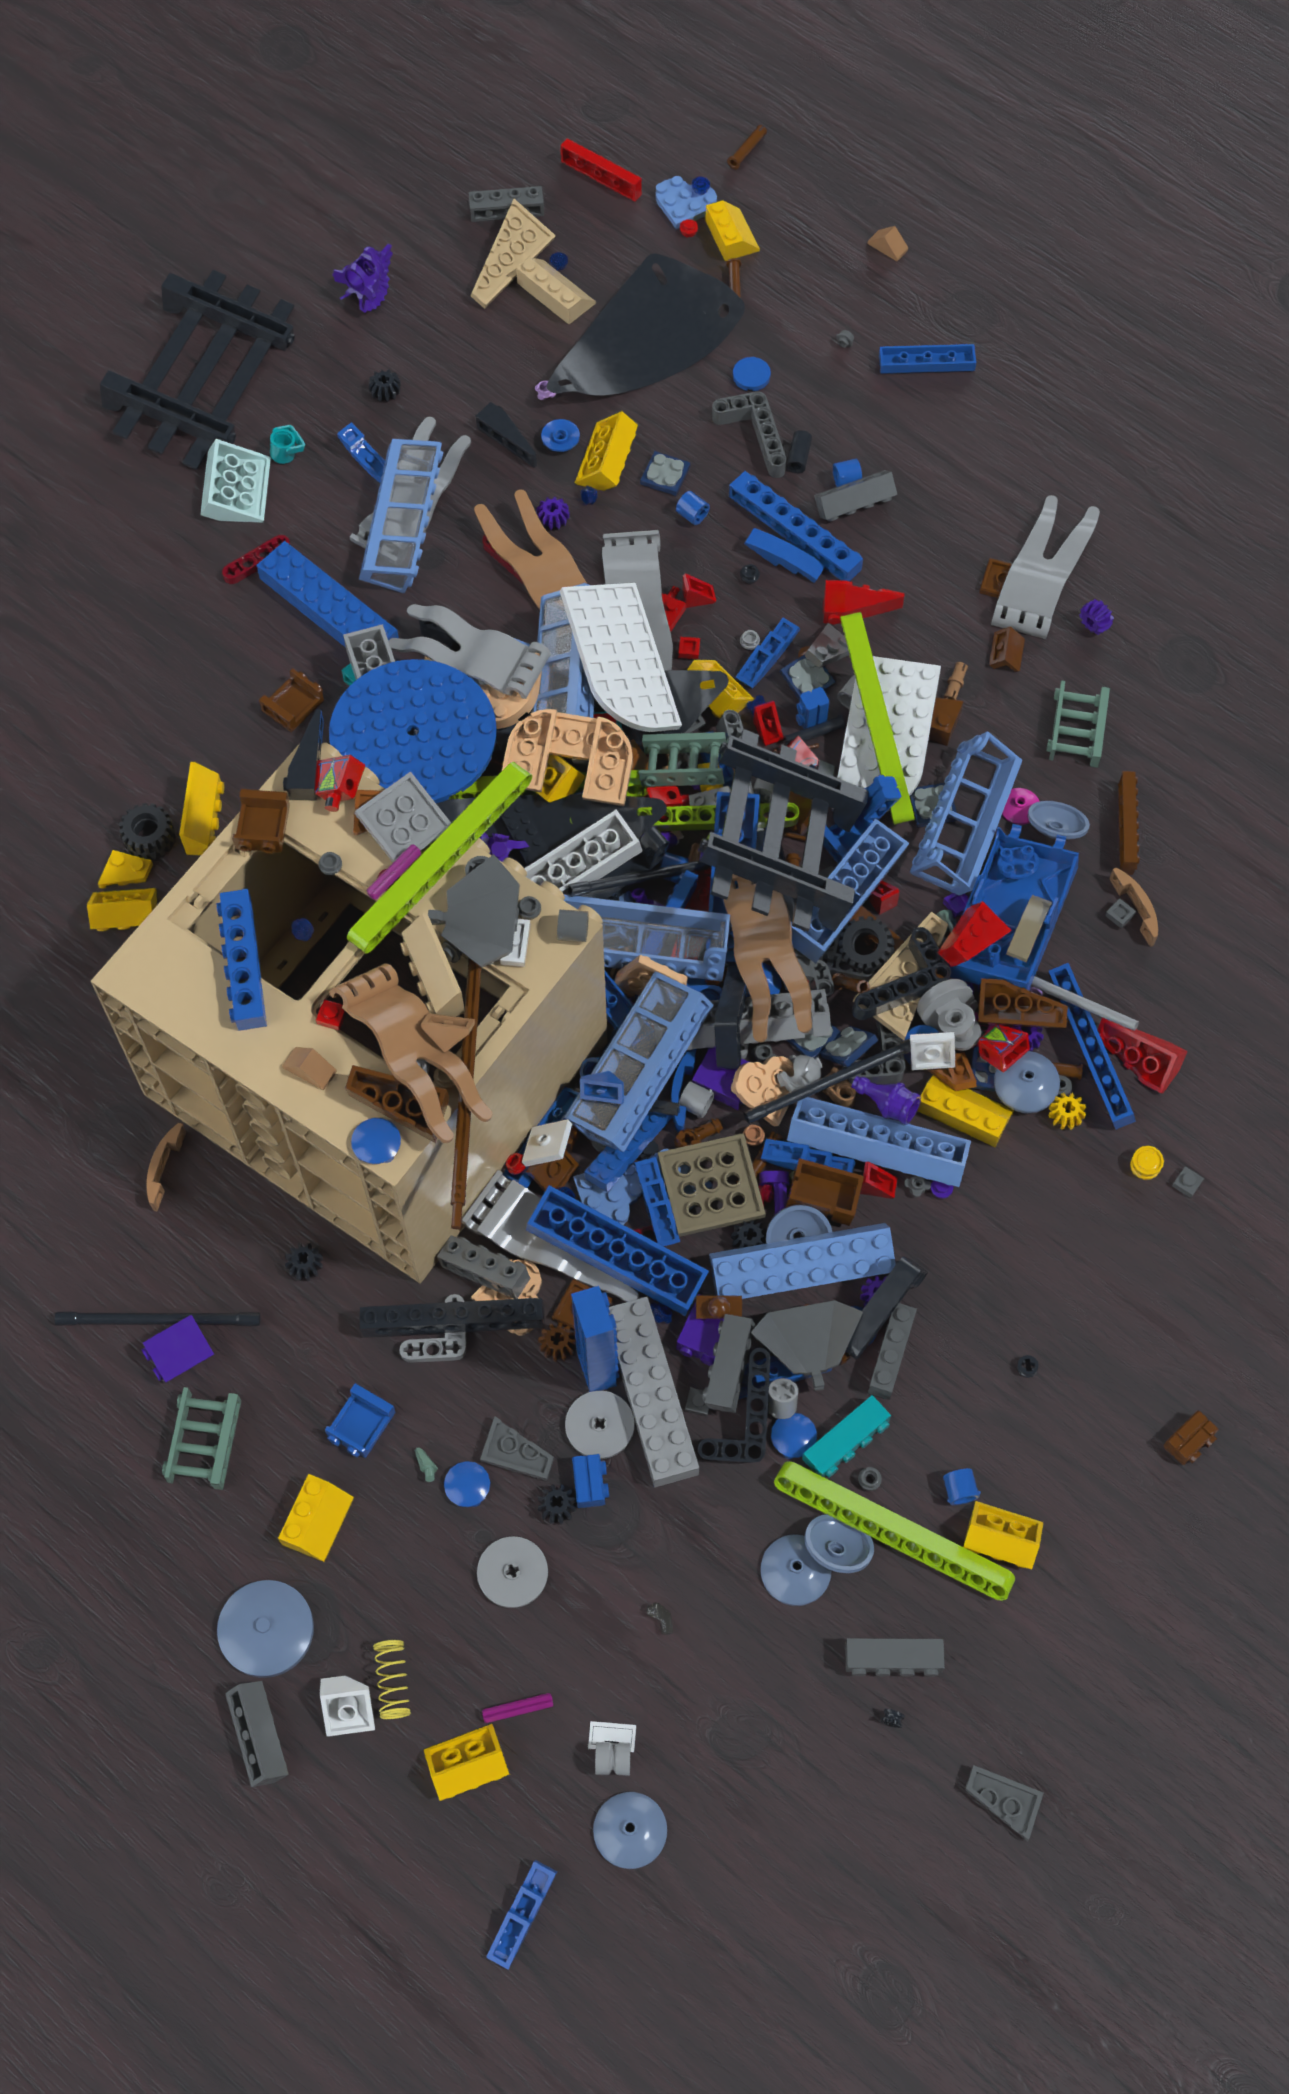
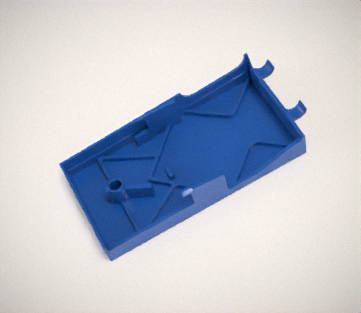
M1012 824L1009 835H1005L1000 827L997 828L993 847L982 874L978 875L964 912L968 907L983 901L1012 931L968 961L954 967L949 965L951 969L950 977L978 985L981 984V978L1005 980L1020 988L1030 989L1078 869L1079 853L1063 849L1066 836L1057 835L1055 844L1049 846L1020 839L1019 836L1022 828L1020 825ZM1025 845L1032 846L1039 858V867L1035 873L1023 879H1011L999 872L997 863L1002 849L1023 847ZM1035 895L1052 902L1029 958L1027 962L1006 955L1025 908L1031 896Z

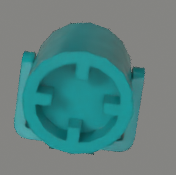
M292 425L275 427L272 430L273 433L270 436V456L275 462L281 464L289 463L294 459L295 453L304 451L305 443Z

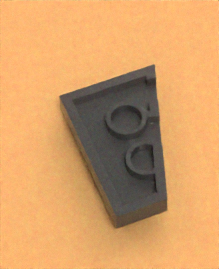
M828 623L807 650L805 657L818 668H821L848 656L849 651L845 636Z
M494 1416L480 1460L490 1465L547 1481L554 1457Z
M973 1765L965 1791L1026 1841H1029L1044 1792Z

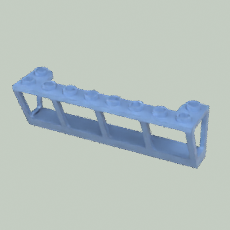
M988 731L981 735H976L974 738L964 741L958 746V753L951 763L952 768L949 775L945 778L944 788L938 796V803L932 811V818L925 828L926 833L923 840L919 843V850L912 861L913 865L910 870L912 875L957 895L972 891L1022 763L1021 758ZM990 741L1008 758L1000 760L981 750ZM972 755L996 765V770L988 789L962 778ZM960 784L985 795L976 821L950 810ZM947 816L973 828L963 853L937 842ZM943 852L960 860L956 873L940 862ZM938 866L952 877L953 881L951 884H948L921 871Z

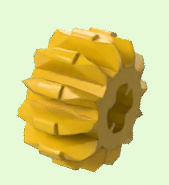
M1064 1092L1061 1093L1060 1098L1055 1096V1100L1048 1108L1051 1111L1049 1118L1054 1119V1125L1060 1123L1062 1130L1065 1126H1068L1070 1130L1074 1128V1125L1079 1127L1086 1116L1084 1112L1085 1104H1080L1081 1097L1074 1099L1073 1093L1069 1097Z

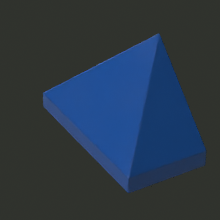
M611 1071L582 1076L580 1078V1099L623 1104L624 1082Z

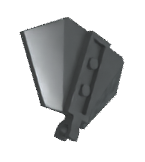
M493 854L447 890V912L428 910V916L432 925L446 924L441 936L482 968L512 953L514 933L517 931L520 884Z
M834 1300L768 1312L752 1330L751 1335L793 1374L811 1375L814 1391L824 1390V1381L821 1373L839 1366L863 1311Z

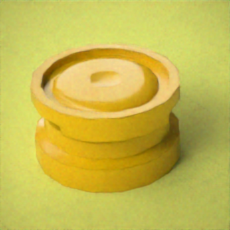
M1152 1146L1138 1148L1130 1162L1132 1172L1140 1179L1149 1180L1155 1178L1163 1167V1155Z

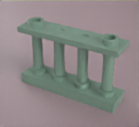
M1061 681L1060 687L1055 688L1054 700H1057L1052 740L1048 739L1046 752H1050L1049 760L1053 761L1055 751L1079 754L1091 758L1090 767L1098 768L1102 754L1110 688L1102 687L1100 695L1092 696L1064 691L1065 681ZM1064 699L1094 704L1097 707V712L1089 713L1063 709L1062 702ZM1060 717L1092 721L1095 724V729L1085 730L1060 726ZM1058 734L1089 738V741H1093V744L1087 748L1057 743Z
M725 732L643 735L644 752L649 754L648 770H639L642 787L724 784L723 770L718 768V751L723 741L726 742ZM711 752L709 768L697 769L698 753ZM678 753H690L689 769H676ZM657 754H669L668 769L656 770Z
M184 1387L182 1394H179L177 1399L179 1411L168 1461H165L163 1464L162 1474L165 1475L164 1477L168 1483H173L175 1474L208 1478L214 1489L223 1490L241 1399L238 1394L229 1393L228 1400H224V1402L191 1398L192 1394L189 1388ZM189 1407L222 1411V1414H224L223 1422L213 1424L187 1420ZM184 1429L217 1433L220 1436L218 1445L215 1444L214 1447L182 1443ZM186 1452L213 1456L215 1459L214 1467L204 1469L177 1465L179 1453Z

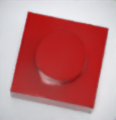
M680 637L679 658L699 659L700 638Z
M324 999L317 1015L316 1023L340 1031L347 1012L342 1008V1004Z

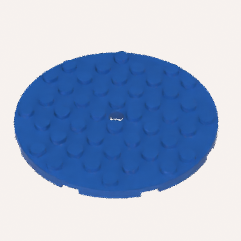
M418 659L401 660L379 666L354 681L337 702L332 713L329 728L330 745L336 748L342 756L352 755L364 763L365 767L378 777L380 786L387 789L411 772L435 803L446 801L450 796L459 791H465L482 775L491 760L497 737L496 718L490 700L472 678L452 666L436 661ZM414 728L419 732L413 736L409 735L408 731Z

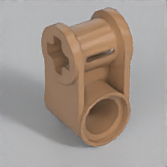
M834 1067L831 1069V1073H829L827 1076L836 1073L839 1070ZM848 1080L822 1090L836 1105L852 1108L855 1104L856 1091L851 1087L852 1084ZM846 1094L849 1095L850 1098L845 1099L841 1096Z

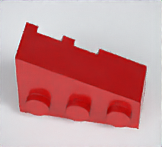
M982 901L966 909L937 953L951 967L968 961L1012 930Z

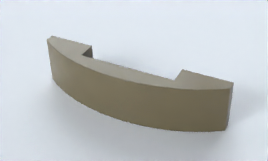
M1035 895L1031 896L1006 955L1027 962L1052 902Z

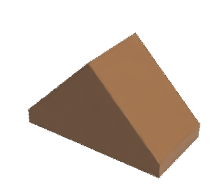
M896 226L878 230L867 243L895 261H898L908 251V246Z
M428 1013L421 1023V1028L445 1053L470 1033L475 1025V1019Z
M295 1047L282 1066L283 1069L323 1091L337 1072L313 1048Z

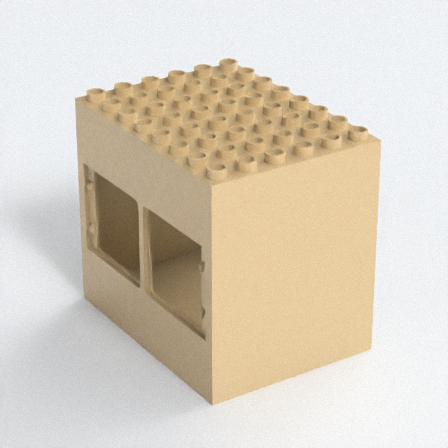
M322 743L321 760L342 756L332 745ZM298 746L259 790L287 792L283 790V778L288 775V767ZM365 767L357 790L384 791L385 788L379 785L378 777ZM320 796L317 797V801L289 800L290 808L282 853L274 852L268 854L253 850L243 852L235 849L232 838L233 834H236L239 812L91 980L92 986L145 1096L421 1284L438 1262L437 1256L451 1235L457 1237L465 1227L461 1223V1229L455 1230L451 1228L453 1206L450 1205L459 1091L456 1085L446 1088L450 1099L444 1119L454 1133V1137L450 1143H443L437 1138L436 1144L348 1095L345 1086L352 1065L392 1075L382 1057L341 1030L338 1031L316 1023V1012L321 1007L324 999L326 1000L330 996V990L341 983L365 954L350 941L300 1000H294L279 990L350 904L366 913L383 896L386 891L378 899L374 900L369 897L366 890L377 879L379 873L387 869L393 862L368 831L360 835L353 834L355 797L352 800L340 801L337 812L326 810V800ZM479 838L403 917L392 931L402 937V932L422 913L427 912L428 914V910L447 912V890L466 876L465 867L467 862L476 856L488 858L492 856L489 854L490 850L486 843ZM428 846L426 849H424V850L421 852V855H422L430 846ZM326 852H334L341 857L342 868L334 875H326L319 868V859ZM508 857L501 863L520 884L518 903L524 897L532 896L540 902L541 913L538 917L530 920L525 967L501 965L499 959L493 964H488L481 968L480 988L498 998L499 1001L477 1027L474 1083L481 1099L489 1107L493 1115L490 1121L483 1122L471 1112L465 1206L462 1208V1219L498 1170L502 1173L507 1168L506 1160L508 1157L519 1151L529 1137L531 1128L538 1125L564 1087L572 1089L573 1085L581 1078L579 1071L583 1061L587 1058L597 1057L608 1042L603 920L601 916L586 905H581L576 909L564 901V894L554 884L543 881L539 886L526 877L527 872L523 866ZM248 889L252 901L267 1027L238 1031L236 1023H231L229 1009L233 1008V1002L229 1001L227 996V987L231 986L230 980H226L224 966L228 965L227 958H223L221 945L225 944V937L221 938L219 924L223 923V919L218 916L216 903L220 902L219 893ZM560 909L589 912L586 942L557 940ZM234 916L231 919L235 920L238 919L240 916ZM446 924L433 925L440 944L447 941L441 936ZM236 937L234 941L241 940L243 937ZM462 953L458 962H449L451 969L467 979L468 957ZM239 958L236 960V962H241L245 960V958ZM242 979L238 983H245L248 979ZM245 1000L241 1004H249L251 1000ZM506 1011L507 1013L504 1015L502 1022H499V1018ZM295 1047L313 1048L337 1070L324 1091L282 1068ZM462 1047L455 1054L460 1059L462 1055ZM434 1081V1082H433L434 1086H435V1087H439V1086L435 1083V1081ZM371 1118H383L389 1120L397 1127L401 1137V1144L391 1162L369 1164L356 1157L352 1149L351 1138L356 1127L363 1121Z

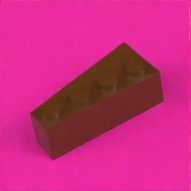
M944 698L935 699L928 740L948 746L960 718L964 701Z
M352 1065L345 1086L350 1097L436 1144L437 1137L428 1127L418 1101L406 1085L398 1081L393 1075ZM435 1087L444 1117L450 1097L446 1089Z

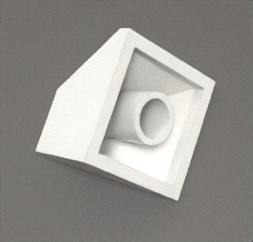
M347 1676L321 1679L320 1699L327 1736L375 1730L368 1686Z

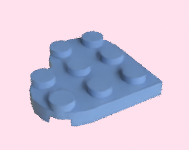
M675 176L656 185L657 204L676 229L680 228V224L684 220L691 219L696 221L705 217L706 205L717 202L715 191L704 181L689 185L680 176Z
M633 1163L608 1192L587 1181L585 1173L573 1176L581 1203L622 1225L628 1221L630 1216L629 1206L636 1203L642 1195L636 1168Z

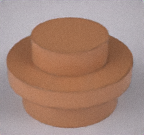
M749 1125L744 1129L743 1133L746 1144L758 1146L764 1141L765 1133L760 1126Z

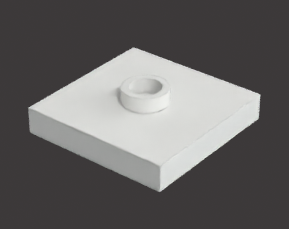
M954 1032L910 1035L912 1070L955 1067Z
M567 1119L532 1127L522 1163L527 1167L563 1159L572 1123Z

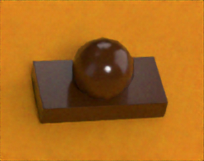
M696 1295V1319H724L725 1314L742 1317V1295Z

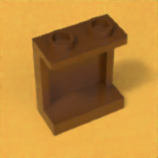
M293 668L289 671L290 678L270 698L263 695L259 699L261 710L291 733L324 701L321 686L316 682L312 683L301 671L297 672Z
M241 789L239 796L241 809L236 834H233L232 838L235 849L243 852L253 850L268 854L274 852L282 853L290 808L287 792Z

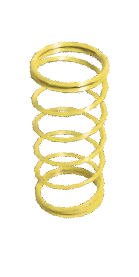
M387 1640L373 1645L375 1651H383L375 1656V1661L384 1664L378 1667L375 1672L380 1676L386 1677L380 1680L377 1686L388 1690L381 1693L378 1699L382 1702L390 1703L379 1710L380 1718L382 1719L402 1718L411 1714L409 1708H394L382 1711V1709L388 1706L407 1703L410 1700L389 1701L380 1698L382 1695L392 1691L408 1689L407 1686L389 1688L379 1685V1683L387 1679L407 1675L406 1673L396 1675L378 1673V1670L383 1667L406 1662L405 1660L395 1662L377 1660V1657L384 1653L404 1650V1642L401 1640Z

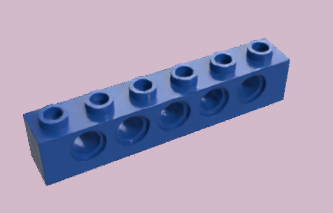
M248 889L219 893L220 902L216 903L218 916L223 919V923L219 924L221 938L225 937V944L221 945L223 958H227L228 965L224 966L226 980H230L231 986L227 987L228 1000L233 1002V1008L229 1009L231 1023H236L238 1031L267 1027L252 901ZM234 916H240L238 919H231ZM236 937H243L241 940L234 941ZM239 958H245V960L241 962H236V960ZM242 979H248L245 983H238ZM245 1000H251L249 1004H241Z

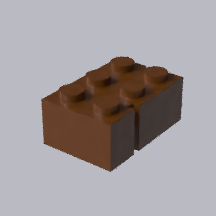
M799 1158L794 1170L786 1207L793 1205L810 1206L820 1211L826 1218L831 1216L830 1221L850 1226L856 1213L864 1176Z

